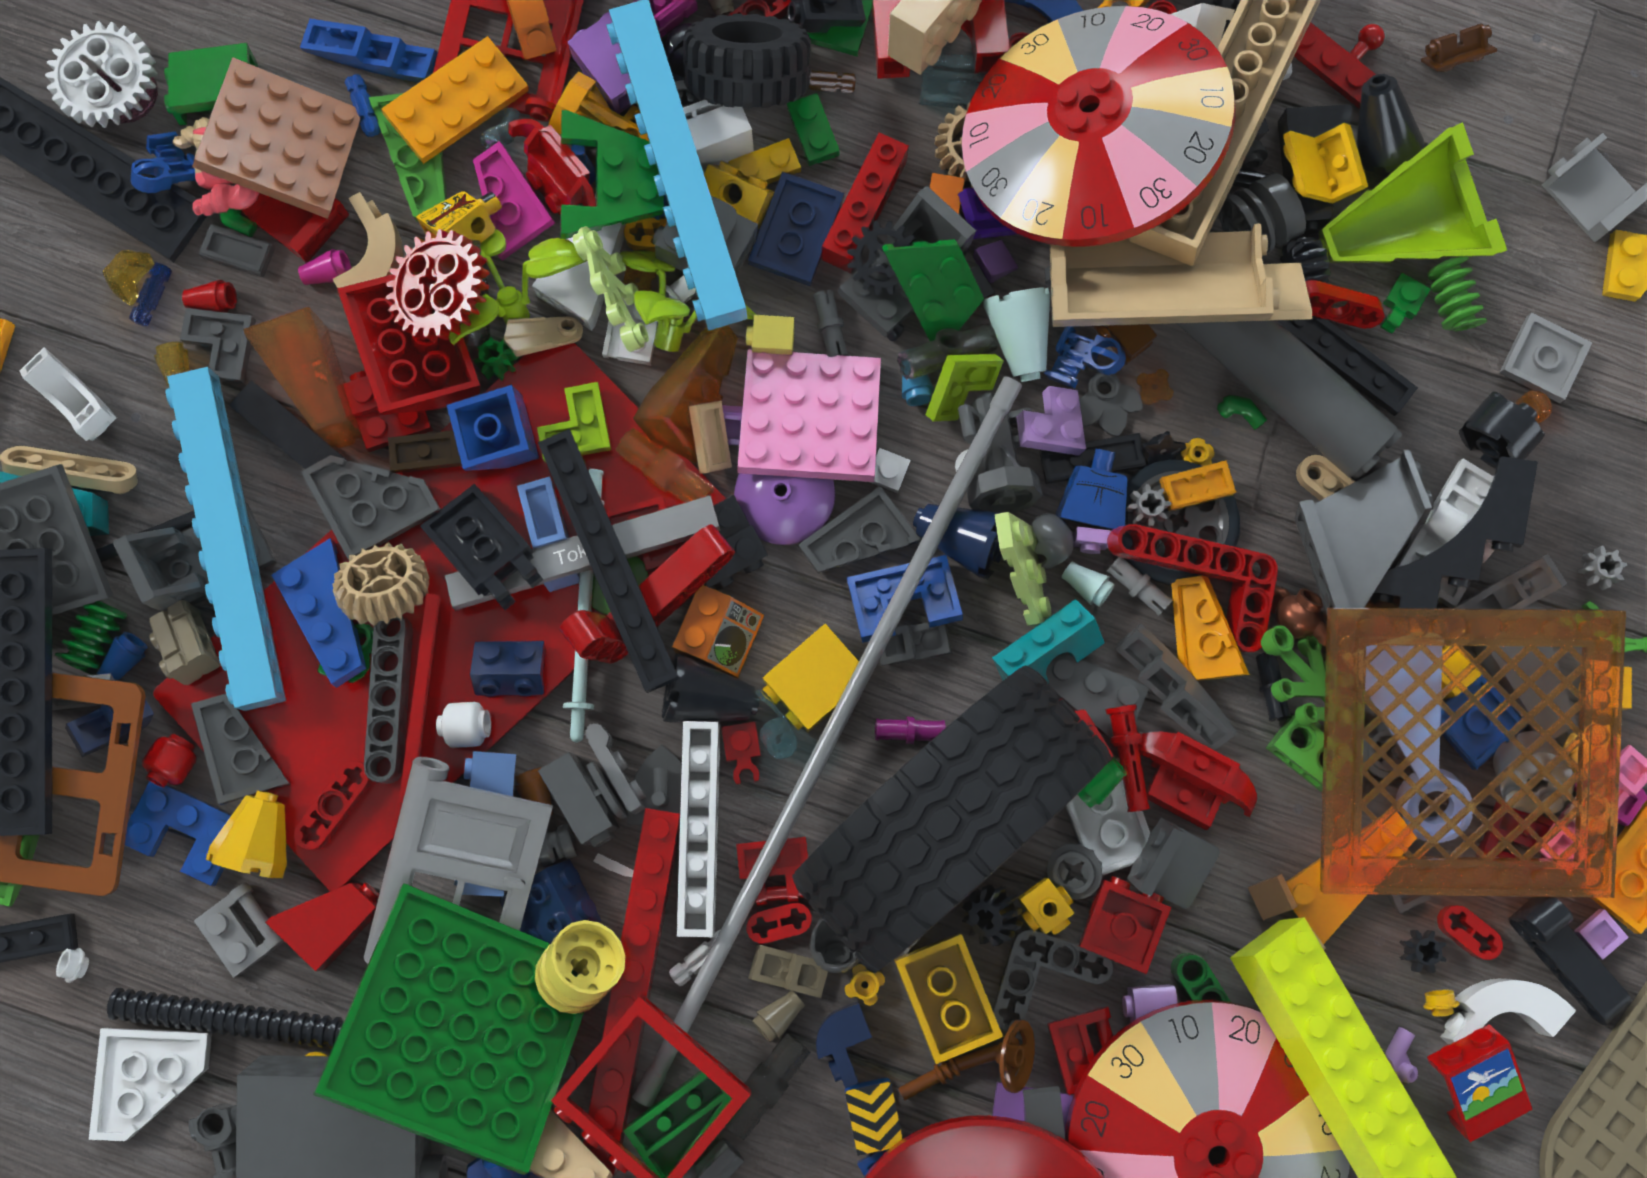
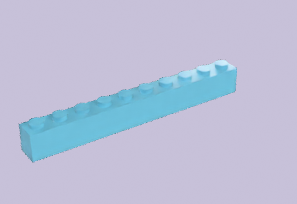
M640 0L609 9L612 23L606 24L612 45L618 43L621 53L615 54L621 75L628 73L631 82L625 84L630 104L637 103L640 111L639 114L634 115L640 135L647 133L650 144L644 145L649 165H657L659 175L653 177L659 196L666 195L669 206H665L663 209L668 226H676L679 237L673 238L678 258L685 257L688 268L683 269V274L688 290L695 288L698 300L692 301L698 321L705 320L708 331L746 320L748 317L745 302L649 0Z
M209 367L167 376L169 388L166 389V398L170 407L174 408L176 420L172 421V428L175 437L180 441L182 453H179V462L184 473H187L189 485H186L185 492L190 505L194 507L196 518H192V527L196 537L200 538L202 550L199 551V561L202 569L207 571L209 583L205 585V591L209 602L214 605L216 617L212 618V626L216 636L220 637L222 650L219 651V660L223 670L227 671L229 684H226L228 701L230 704H234V708L243 711L284 702L286 697L219 376Z

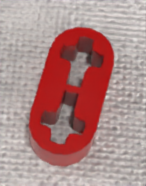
M790 903L753 914L748 919L746 925L749 938L759 944L800 935L810 927L812 914L809 908L801 903ZM797 908L799 913H805L807 917L806 920L801 922L802 927L799 929H795L794 924L783 926L780 919L791 916V909ZM763 917L765 922L777 920L778 927L769 929L767 931L768 936L765 938H761L760 933H754L752 930V926L757 924V918Z
M1449 905L1440 910L1437 916L1439 929L1467 953L1483 960H1492L1500 955L1503 949L1501 936L1473 912L1459 905ZM1450 914L1461 915L1459 922L1467 928L1466 931L1459 927H1450L1452 925V920L1449 918ZM1475 934L1478 937H1489L1487 944L1491 947L1490 950L1479 951L1481 944L1472 936Z

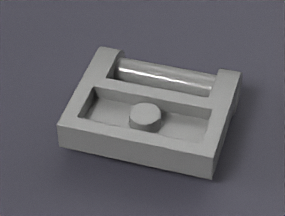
M244 882L234 888L229 895L194 920L233 978L239 977L285 942L265 923L269 918L252 896L253 889L248 882ZM238 903L241 904L265 938L262 944H258L233 908Z

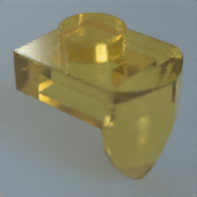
M121 250L103 269L102 273L111 291L126 304L133 306L138 298L137 283L155 264L150 253Z

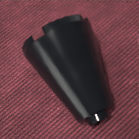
M1387 74L1372 76L1362 87L1356 146L1362 166L1367 171L1375 172L1374 167H1385V172H1392L1405 161L1412 159L1420 152L1421 148L1424 149L1423 136L1397 80Z
M675 654L672 663L679 679L669 685L667 684L665 687L662 705V718L664 722L748 720L751 714L756 715L760 695L755 694L754 686L684 654Z

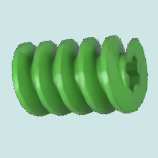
M1469 257L1448 259L1434 266L1427 273L1429 280L1435 281L1431 285L1432 292L1439 293L1434 299L1437 305L1442 306L1438 310L1439 317L1446 318L1441 323L1444 330L1463 331L1487 322L1486 318L1475 317V314L1483 310V305H1472L1471 303L1480 297L1479 293H1468V289L1476 285V281L1464 279L1465 276L1473 272L1472 267L1461 268V264L1469 260Z

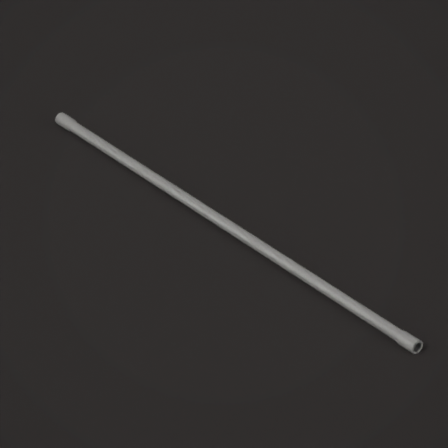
M1003 377L977 434L678 1011L674 1022L687 1033L995 434L1019 394L1022 384L1010 377ZM665 1039L632 1097L635 1101L647 1107H652L678 1052Z

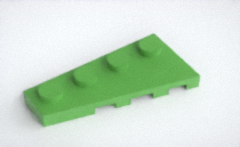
M403 93L369 97L412 215L416 222H418L417 215L447 199L443 154L440 152L423 164L383 115L381 108Z

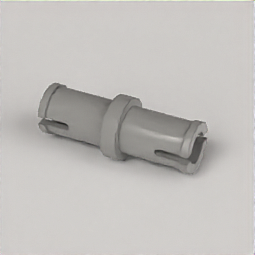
M1118 557L1106 571L1130 590L1128 594L1132 598L1137 596L1157 616L1173 600L1149 581L1151 577L1147 573L1142 575L1124 558Z

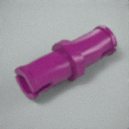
M909 716L906 717V720L876 718L874 728L875 741L905 740L906 744H914V741H931L946 728L945 720H915L914 717Z

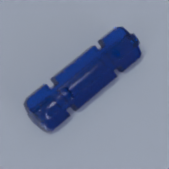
M158 262L152 264L148 273L151 277L145 279L136 300L139 304L137 307L133 306L129 315V319L134 323L145 327L149 325L153 316L150 312L151 310H156L165 289L163 283L168 282L172 273L168 266Z

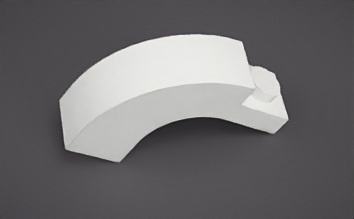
M46 348L38 352L19 370L23 379L48 399L69 420L75 432L85 441L88 439L93 441L117 418L91 389Z
M1490 979L1466 988L1455 997L1456 1001L1460 1002L1458 1007L1463 1011L1455 1013L1447 1020L1444 1026L1446 1030L1440 1037L1450 1045L1468 1036L1475 1030L1483 1028L1490 1019L1505 1012H1513L1520 1016L1538 1034L1554 1037L1576 1010L1557 993L1542 985L1514 979Z

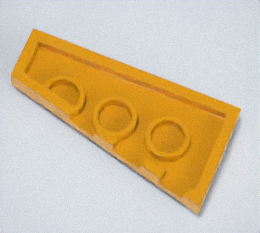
M1392 808L1286 881L1297 904L1293 911L1299 918L1305 917L1323 945L1417 839L1396 809Z

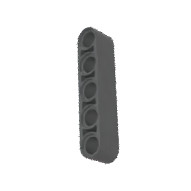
M402 616V620L397 617L390 619L388 625L384 621H379L373 630L364 772L372 781L384 784L394 783L402 776L404 765L413 639L412 624L404 616ZM399 620L401 624L400 631L397 635L388 637L387 626L391 622ZM396 654L398 665L394 670L387 672L384 668L385 660L390 655ZM388 689H394L396 693L395 701L389 706H384L382 695ZM391 723L394 731L393 735L389 740L382 741L379 736L380 729L383 725ZM388 758L391 762V769L387 775L381 777L377 772V765L380 760Z

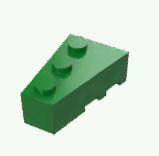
M700 1070L627 1124L624 1133L648 1168L659 1178H666L732 1098Z

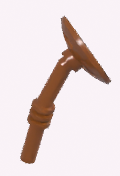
M1016 1020L1009 1027L1003 1042H1000L998 1045L948 1059V1062H941L940 1066L934 1064L933 1070L904 1084L898 1089L904 1101L940 1082L943 1085L946 1084L947 1078L950 1081L954 1079L953 1075L961 1076L960 1071L996 1060L999 1064L1003 1087L1010 1093H1018L1025 1087L1033 1067L1035 1056L1033 1029L1028 1021ZM1018 1030L1020 1031L1023 1040V1044L1021 1045L1019 1044L1018 1039L1015 1037Z

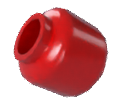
M170 734L169 737H158L142 759V766L149 772L146 779L161 788H165L167 784H182L197 762V757L193 752L195 749L194 745L176 734Z

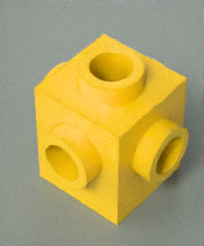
M1044 877L1017 897L1026 910L1021 915L1033 932L1039 929L1044 934L1051 931L1053 935H1056L1071 923L1068 918L1074 914L1070 908V905L1074 902L1061 885L1056 888L1049 878ZM1049 902L1051 904V911L1045 914L1043 908Z

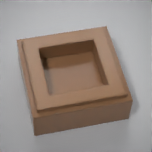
M1282 874L1248 887L1263 920L1297 907Z

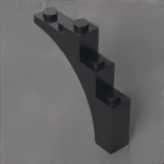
M1501 456L1497 462L1494 478L1487 496L1470 522L1454 538L1436 551L1407 565L1388 570L1372 595L1371 600L1392 603L1393 598L1400 599L1398 612L1405 613L1404 620L1426 623L1427 617H1435L1442 578L1448 579V585L1469 588L1470 582L1477 583L1479 581L1485 543L1492 544V550L1513 552L1514 547H1522L1538 461Z

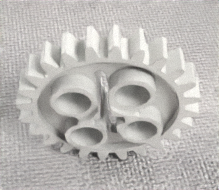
M97 21L95 30H91L87 24H84L83 34L79 35L75 30H71L73 37L71 41L64 38L60 39L64 48L63 50H52L58 58L57 60L47 61V64L54 71L46 73L45 76L52 82L47 86V89L54 95L52 100L68 117L71 116L77 123H81L84 120L90 127H93L97 120L103 128H106L108 119H112L116 125H120V115L124 114L128 119H132L130 111L132 108L139 111L143 110L139 103L140 99L150 100L151 97L145 91L146 89L156 88V85L150 79L157 76V72L152 67L156 61L150 55L151 50L135 32L131 33L126 26H122L119 29L113 22H110L106 29L100 21ZM83 57L88 58L99 70L122 88V91H115L81 59Z

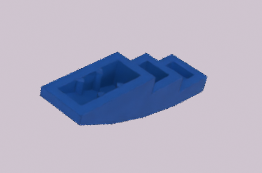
M309 19L300 45V49L304 52L337 63L418 83L433 74L438 54L432 48L406 45L401 38L372 34L363 26Z

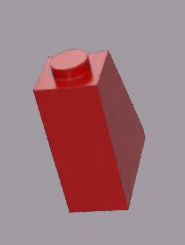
M366 882L363 885L360 883H349L276 914L265 923L315 972L325 970L372 921L379 893Z

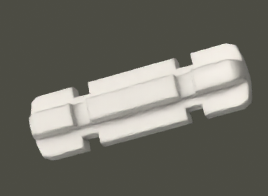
M720 930L715 933L714 937H710L711 940L708 943L704 941L684 958L685 962L682 964L679 962L670 969V976L677 985L683 986L692 979L690 975L699 973Z

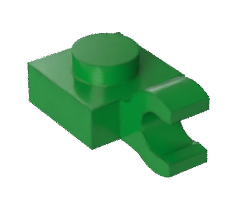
M1401 273L1382 303L1391 308L1380 328L1393 334L1396 327L1399 328L1405 317L1412 320L1417 315L1431 288Z

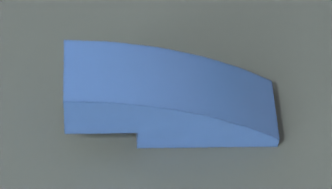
M550 476L517 486L533 549L570 538ZM580 573L548 581L544 585L549 592L579 583Z

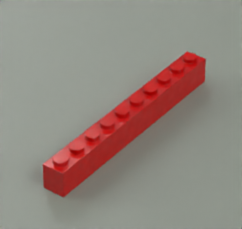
M645 808L621 936V943L625 952V969L618 983L611 989L602 1040L641 994L650 1000L680 836V814ZM639 1016L633 1020L598 1062L588 1112L589 1116L622 1145L645 1027V1021ZM583 1139V1144L605 1165L614 1177L618 1169L609 1160L612 1155L602 1146L596 1149Z

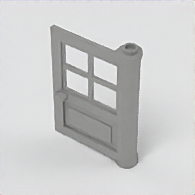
M428 757L415 758L411 767L363 957L364 961L367 964L369 963L400 887L403 883L412 886L415 872L458 881L452 902L458 906L465 882L507 891L499 923L520 931L553 805L443 781L447 778L449 766L446 763Z

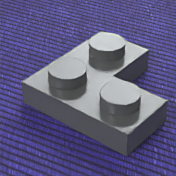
M186 308L180 341L189 345L212 347L209 368L219 376L220 381L244 384L256 320L249 315Z

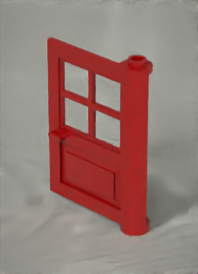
M451 0L433 73L458 57L461 45L472 47L480 42L463 38L470 7L508 15L501 46L496 45V47L505 57L510 56L525 60L522 51L508 48L514 23L506 0ZM543 0L549 18L548 23L552 25L551 33L557 51L547 53L545 56L540 55L526 59L527 61L543 64L536 95L525 93L505 107V110L527 114L541 122H547L551 119L556 104L562 95L571 57L567 41L572 39L577 31L584 0Z

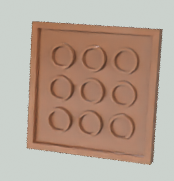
M232 57L192 167L328 219L361 117L358 116L355 106Z

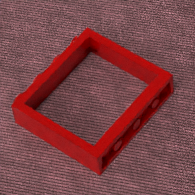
M641 994L553 1097L551 1102L556 1105L554 1112L568 1124L574 1121L584 1130L581 1135L590 1145L596 1149L602 1146L612 1155L609 1160L618 1170L625 1174L629 1170L637 1178H659L569 1098L627 1027L639 1016L732 1098L666 1177L682 1178L750 1097L752 1089L645 995Z

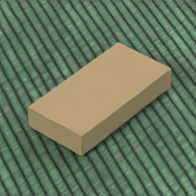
M722 401L689 406L699 473H710L732 468Z

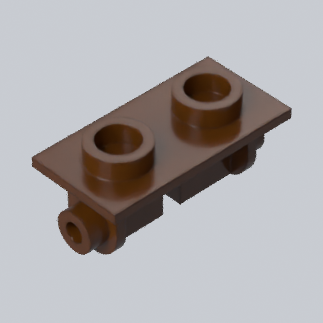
M1480 23L1460 30L1459 43H1457V34L1455 33L1432 39L1430 44L1425 46L1427 57L1421 58V62L1437 72H1446L1452 70L1454 66L1465 62L1480 61L1484 56L1497 52V48L1488 43V38L1492 36L1491 27Z

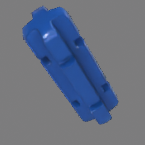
M359 74L347 77L345 84L348 92H350L353 106H355L358 116L361 117L360 125L363 133L367 137L379 135L381 129L370 103V95L366 91L367 87L364 79Z

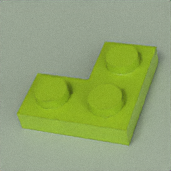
M996 354L947 355L925 415L933 422L958 420V407L964 405L969 391L993 390L1004 360Z
M598 382L564 388L570 421L537 427L539 441L570 429L581 455L612 450Z

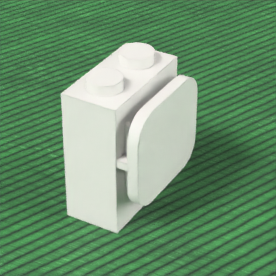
M702 100L683 108L703 173H705L708 164L719 166L720 161L728 163L732 159L754 151L752 128L743 107H721L720 104L714 105L708 103L707 100Z

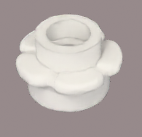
M81 948L76 950L66 949L59 958L56 975L65 978L67 983H71L77 978H82L88 969L89 958L85 957V952Z

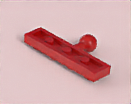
M1310 22L1294 57L1360 109L1362 87L1365 82L1376 75L1361 63L1360 59L1367 51L1376 50L1383 44L1385 33L1382 27L1377 24L1364 26L1358 34V43L1348 52Z

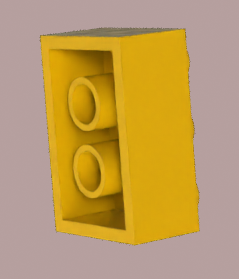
M957 933L894 959L936 1064L1003 1037L962 934Z

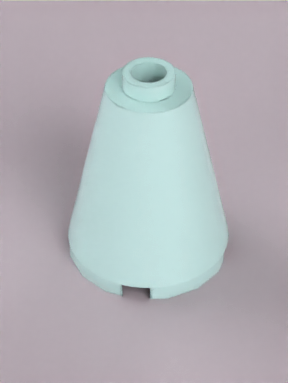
M1049 287L1010 292L1009 295L1003 296V299H999V295L984 299V309L1013 377L1020 376L1021 382L1041 379L1040 372L1046 371L1050 310Z

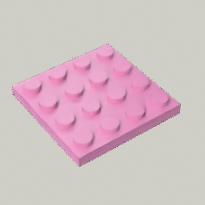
M748 349L737 472L742 474L874 482L881 358L843 355L828 357V354L792 352V355L765 352L755 353L752 352V349Z

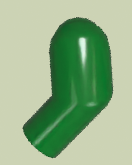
M229 208L227 213H220L221 222L226 227L249 237L255 234L257 223L243 217L241 210Z
M1230 394L1223 397V401L1217 405V411L1223 418H1229L1234 413L1242 415L1254 430L1258 429L1268 420L1253 401L1246 397Z

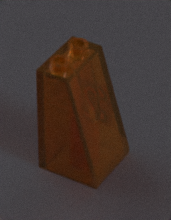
M309 306L243 329L249 342L308 424L331 447L343 448L356 442L355 439L362 437L343 387L346 381L328 328Z

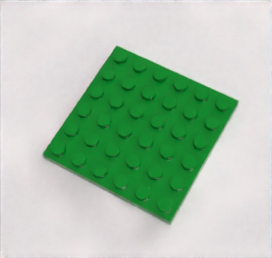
M403 883L313 1095L526 1175L532 1164L552 1106L551 1100L556 1095L584 1012L577 1014L560 1012L548 1005L538 992L535 982L536 964L550 943ZM572 970L571 973L577 977L578 973Z

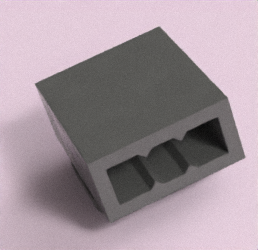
M711 196L737 276L757 238L758 224L738 215L730 204ZM668 223L665 227L660 225L652 241V244L655 245L656 258L683 271V269L688 268L686 258H678L673 242V238L679 237L676 226L669 227Z
M568 752L544 766L538 772L581 845H592L599 848L616 837L613 832L620 828L613 815L615 814L618 819L623 820L628 817V814L599 765L593 761L586 765L591 774L589 776L579 757Z

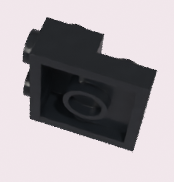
M791 0L788 6V19L792 23L801 25L807 33H827L831 26L861 27L866 21L862 0Z
M734 495L714 505L721 529L719 532L735 551L732 559L704 584L709 588L714 585L716 590H720L734 582L732 575L742 569L748 574L762 567L764 563L761 559L768 556L755 529L749 524Z

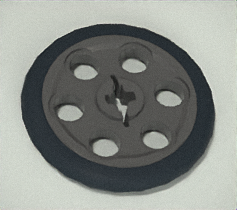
M1169 459L1155 462L1142 468L1127 481L1126 508L1135 502L1129 496L1133 491H1137L1142 495V489L1146 484L1150 485L1151 490L1158 491L1162 489L1159 481L1161 477L1202 467V465L1184 460ZM1231 495L1212 500V509L1208 512L1200 511L1196 505L1185 507L1180 515L1182 516L1181 523L1185 524V527L1181 526L1173 532L1200 539V530L1208 527L1216 533V543L1236 547L1240 535V514L1234 496ZM1168 508L1163 509L1162 512L1166 514L1167 519L1164 522H1159L1154 518L1155 523L1152 528L1172 532L1173 522L1169 518H1174L1182 509L1170 512ZM1126 511L1125 525L1133 524L1135 519L1133 512ZM1139 521L1137 525L1146 526V522ZM1127 532L1122 537V543L1126 549H1130L1133 544L1132 537ZM1159 540V545L1155 551L1162 557L1165 552V546ZM1190 547L1188 550L1190 554L1189 561L1194 564L1197 560V553ZM1224 554L1220 559L1221 567L1228 563V558ZM1127 559L1142 574L1147 573L1151 577L1150 579L1168 585L1174 583L1176 579L1201 576Z

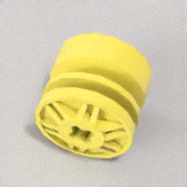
M583 920L569 924L557 934L536 964L535 982L539 994L548 1005L560 1012L577 1014L589 1011L618 983L624 972L625 952L622 943L611 929L599 922ZM572 970L578 973L577 977L571 973Z

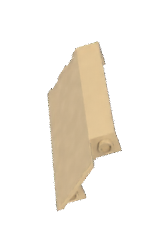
M1254 224L1251 231L1209 233L1194 266L1129 242L1130 238L1104 245L1067 247L1050 244L1053 327L1312 319V308L1301 263L1263 264L1262 256L1267 255L1268 238L1267 234L1261 235V224Z

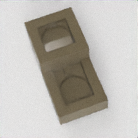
M757 944L748 978L821 998L828 971L818 966L813 958Z

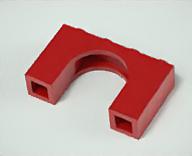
M872 0L877 79L910 77V69L888 56L890 13L901 0ZM982 0L975 16L970 21L966 19L961 26V29L971 41L975 74L988 73L999 58L1010 49L1004 0Z

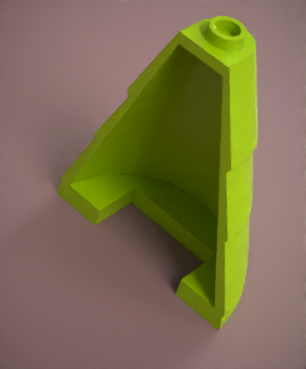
M1463 122L1446 129L1412 159L1401 164L1372 191H1365L1319 231V239L1323 244V248L1327 249V258L1330 263H1391L1394 259L1493 256L1507 251L1497 219L1487 222L1466 159L1474 155Z

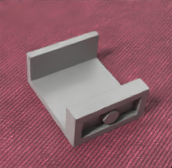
M1604 133L1592 142L1588 137L1571 151L1575 156L1569 161L1563 157L1547 171L1551 176L1542 184L1543 188L1594 243L1647 200V183L1635 191L1596 149L1607 138Z

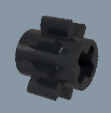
M1410 930L1412 938L1408 941L1399 942L1404 946V954L1400 959L1412 962L1411 971L1420 972L1424 965L1427 972L1435 973L1436 968L1434 964L1439 961L1446 962L1447 960L1442 956V948L1446 946V943L1434 940L1435 931L1426 930L1423 938L1418 930ZM1420 945H1423V949L1427 951L1426 957H1423V953L1418 951Z

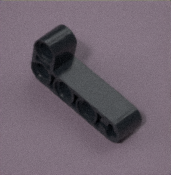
M1534 895L1508 918L1514 930L1595 1021L1606 1026L1632 1003V999L1627 991L1568 926L1573 920V916L1568 908L1557 898L1551 895Z

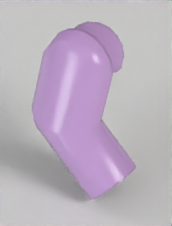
M1398 1027L1385 1055L1400 1081L1409 1084L1413 1083L1418 1077V1070L1411 1064L1407 1055L1415 1035L1404 1028Z

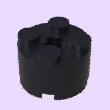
M1492 392L1459 430L1460 438L1470 451L1474 446L1484 453L1480 459L1495 469L1501 456L1525 460L1541 442L1545 433L1535 420L1537 412L1526 403L1517 405L1507 400L1498 392Z

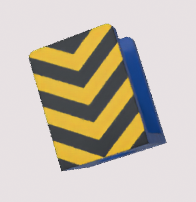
M888 1077L860 1082L845 1088L857 1156L890 1149L902 1140L892 1084Z

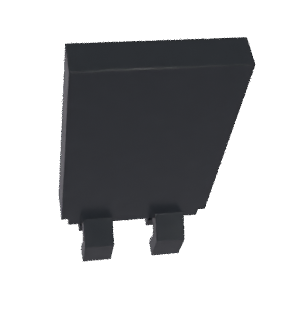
M475 484L420 525L478 595L482 594L483 596L491 593L504 610L508 609L516 601L502 582L516 571L521 574L532 588L543 581L537 569L530 562L534 558L532 555L534 551Z

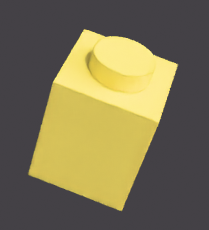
M754 315L753 326L747 325L746 346H752V352L755 353L765 352L792 355L795 330L794 317Z

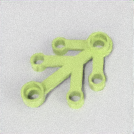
M587 226L580 228L578 233L573 235V244L580 258L584 261L588 260L590 283L597 295L604 293L608 320L613 326L625 323L624 326L620 327V337L629 352L644 347L645 343L649 341L648 332L641 322L636 324L633 321L624 303L625 301L629 306L634 304V293L639 290L633 282L624 285L615 276L626 270V266L622 262V256L618 252L611 255L603 249L602 240L595 230L591 231Z

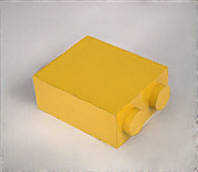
M824 624L762 677L763 682L766 684L762 690L775 705L779 701L782 702L789 710L785 714L786 718L798 731L803 727L809 733L834 711L859 661L832 630Z

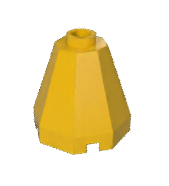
M259 790L256 791L255 796L246 795L211 843L206 860L211 861L212 864L242 873H258L261 870L259 876L283 878L287 866L285 806L282 803L276 802L278 795Z

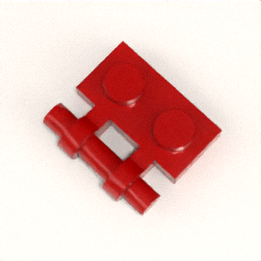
M806 837L787 839L769 876L785 875L786 885L766 887L764 883L755 901L757 906L767 905V901L788 899V903L799 902L798 898H803L795 886L792 875L808 858ZM766 841L736 844L740 879L748 878Z

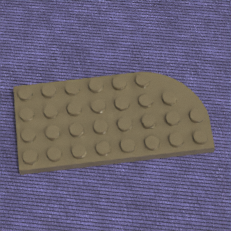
M1647 981L1550 1119L1541 1144L1539 1160L1540 1178H1647Z

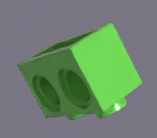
M1294 714L1286 720L1266 746V749L1320 792L1330 790L1355 757L1347 751L1349 747L1344 741L1333 735L1329 737L1319 729L1321 727L1319 722L1309 726H1302ZM1294 730L1300 731L1304 736L1305 741L1302 748L1296 747L1291 740ZM1322 752L1328 753L1332 759V766L1329 770L1324 769L1320 765L1319 757Z

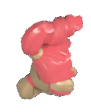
M202 117L199 120H195L193 126L181 129V136H176L172 141L173 144L180 149H186L191 146L196 147L197 153L209 119ZM195 168V179L198 186L211 191L193 202V212L196 215L212 216L214 213H227L229 208L234 210L246 209L258 199L259 192L238 184L231 186L235 183Z

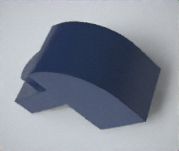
M146 699L141 731L149 725L154 715ZM102 704L100 709L66 723L65 729L82 758L109 746L114 713L111 706ZM121 723L119 744L129 739L131 723Z
M858 1001L830 1013L821 1023L816 1038L818 1059L830 1054L833 1055L834 1059L828 1061L835 1082L842 1080L845 1088L859 1083L846 1048L872 1038Z

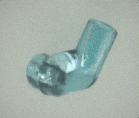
M504 108L501 124L484 130L480 134L482 146L490 148L498 141L504 146L512 143L515 137H511L508 133V123L518 120L520 112L514 108Z

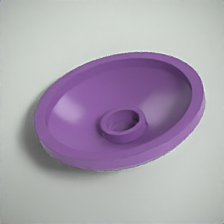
M739 473L734 496L749 524L755 529L759 539L776 545H793L801 543L825 526L835 504V485L832 479ZM781 485L786 486L787 493L782 497L777 496L776 489Z

